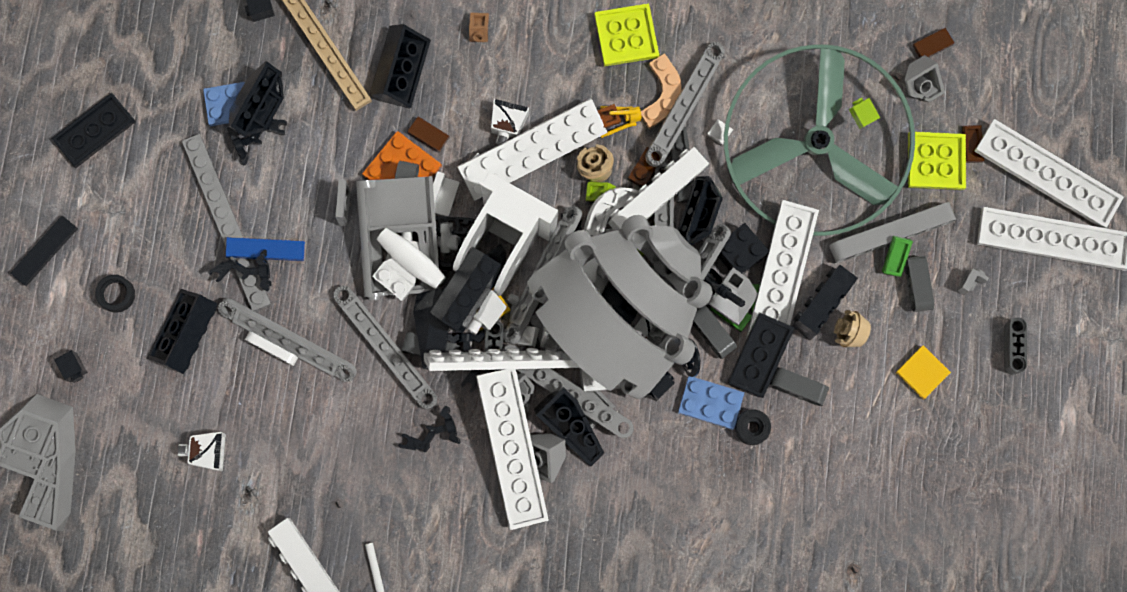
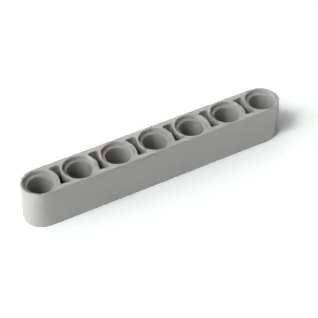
M947 202L830 244L829 247L835 262L840 263L890 245L893 236L908 239L956 221V217L950 203Z

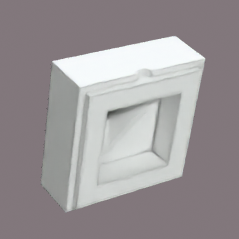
M717 119L707 134L708 137L721 146L724 144L725 124ZM730 127L728 131V137L733 131V129Z
M527 326L521 339L516 344L535 347L539 328Z

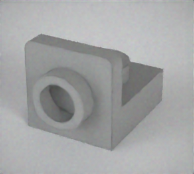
M972 268L966 273L957 291L963 295L969 291L972 292L977 282L984 284L988 281L989 277L982 270Z

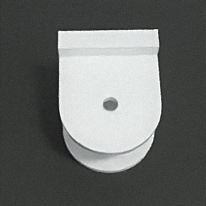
M489 172L482 184L484 207L459 249L453 264V270L457 272L472 247L478 250L488 231L515 246L494 287V292L500 296L514 278L537 237L540 236L547 241L550 240L557 227L558 210Z

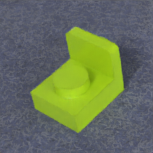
M588 182L586 201L595 202L600 195L616 188V186L608 182Z

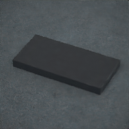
M111 92L51 139L71 164L77 168L136 123V121Z
M758 312L727 382L764 398L795 328Z

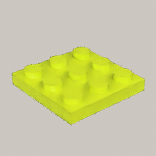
M649 3L594 13L604 67L659 57Z
M910 132L908 133V156L910 149ZM915 132V151L908 175V188L965 190L966 134Z

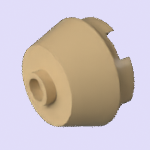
M596 144V147L584 148L579 153L577 169L583 177L591 182H603L610 177L614 158L605 146Z
M844 311L846 315L842 319L838 318L835 324L834 333L837 334L835 342L839 343L842 347L863 346L870 334V322L857 311Z

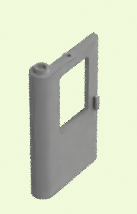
M428 176L356 181L364 296L368 297V300H380V296L394 295L372 277L383 263L382 246L377 241V237L385 228L394 233L417 232L419 250L431 259L439 269L433 178ZM422 281L420 285H415L409 294L423 293L435 288Z

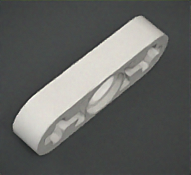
M249 331L245 338L247 342L292 366L295 365L298 359L294 354Z

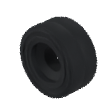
M756 409L747 410L737 418L735 433L743 443L758 445L769 437L771 422L762 411ZM750 422H755L758 425L757 432L752 433L748 430Z

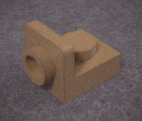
M470 13V42H488L489 13Z

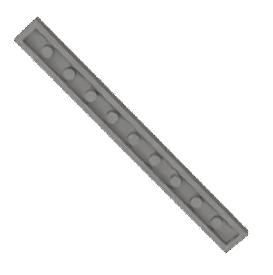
M198 134L183 140L182 143L225 246L227 237L244 238L201 135ZM235 258L238 263L246 268L256 267L253 259ZM236 270L251 309L257 312L271 306L272 304L267 292L259 286L262 281L259 274L249 275L248 278L242 280L243 274Z

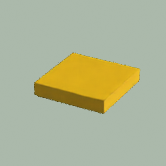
M924 345L896 371L923 400L951 373Z

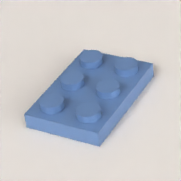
M245 82L203 89L210 127L229 123L230 108Z
M688 376L678 414L734 430L745 392Z

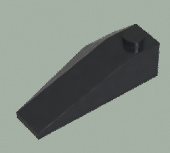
M439 289L416 294L413 310L422 367L426 370L429 369L424 362V353H429L430 350H440L441 353H446L450 326L430 313L444 290Z
M564 387L547 395L534 408L536 416L560 438L565 439V443L589 466H592L604 454L578 400Z

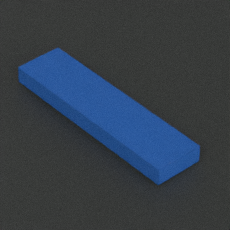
M227 237L226 258L231 256L241 259H257L259 254L266 249L267 256L265 258L267 260L304 261L305 241Z

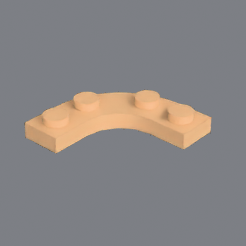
M665 53L649 63V67L662 86L660 98L641 111V118L649 129L666 119L681 92L679 74Z

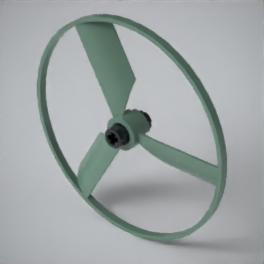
M800 46L768 59L756 68L740 86L732 100L725 121L724 154L730 177L745 202L768 222L774 225L776 223L774 219L767 216L750 201L740 185L805 152L812 155H822L828 152L835 180L873 205L884 204L871 216L857 224L835 231L813 232V236L834 235L851 231L881 214L893 202L904 186L914 158V122L910 107L900 87L876 62L863 54L840 46ZM821 49L816 126L806 132L803 141L774 138L734 158L731 164L728 150L729 123L737 99L748 82L765 66L783 56L804 50ZM841 52L857 57L879 71L894 88L905 109L910 132V149L907 165L898 186L836 146L832 131L826 127L842 107L845 60ZM818 138H820L821 140L820 143H817L816 141Z

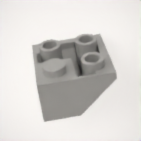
M732 268L720 284L730 288L732 293L745 301V305L739 307L729 299H724L718 295L716 291L707 304L738 326L757 299L758 293L746 276Z

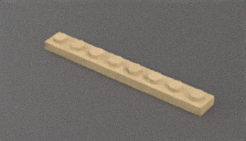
M282 0L355 111L372 102L305 0Z

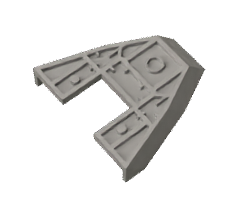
M36 394L0 426V466L34 479L19 517L56 531H63L71 513L76 453L73 407Z

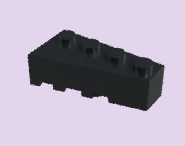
M839 265L836 269L834 267L830 269L826 275L828 277L825 283L821 281L815 289L817 292L815 297L812 298L810 296L804 304L805 310L802 313L799 311L793 318L795 323L792 327L808 340L813 339L819 333L820 328L830 318L829 315L834 312L841 299L846 296L858 279V277L842 265Z

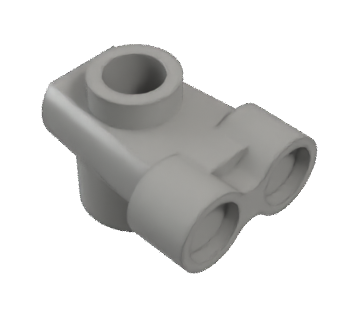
M452 222L440 224L441 236L437 238V247L441 248V253H450L451 250H458V235H452Z

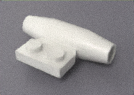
M387 228L377 237V241L392 258L384 261L372 277L401 301L415 287L416 278L435 289L446 279L431 259L405 238Z

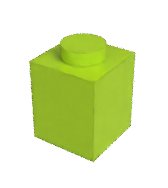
M860 98L852 103L853 107L849 109L859 129L880 118L870 98L866 100Z

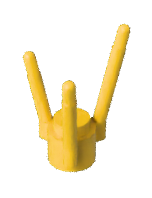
M616 107L617 111H610V115H624L625 121H629V123L607 131L606 134L600 137L603 138L628 127L636 126V122L641 121L640 107Z

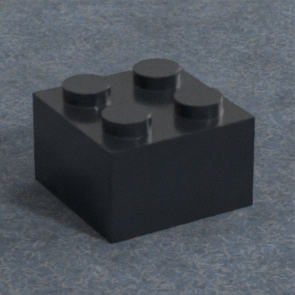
M743 223L730 234L718 257L729 270L734 268L744 275L765 258L770 251L747 224Z

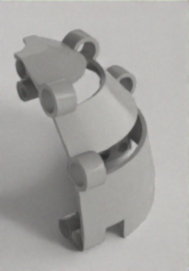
M633 215L624 221L619 230L593 237L583 230L571 233L565 240L566 250L537 270L527 281V286L533 299L544 304L535 312L541 323L556 343L582 370L610 391L619 384L624 394L635 399H641L651 392L674 363L683 365L693 357L695 346L692 340L688 339L697 308L704 307L712 297V287L707 282L701 280V256L699 252L683 238L677 229L669 226H650L644 216ZM638 250L645 254L651 263L658 264L663 262L665 264L663 275L672 282L678 292L655 273ZM595 258L606 277L627 302L644 318L667 334L658 346L633 329L601 296L582 268L588 261Z

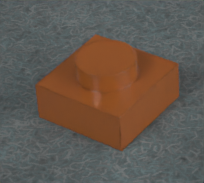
M615 104L598 110L604 128L622 123L619 115L609 114L610 111H617Z

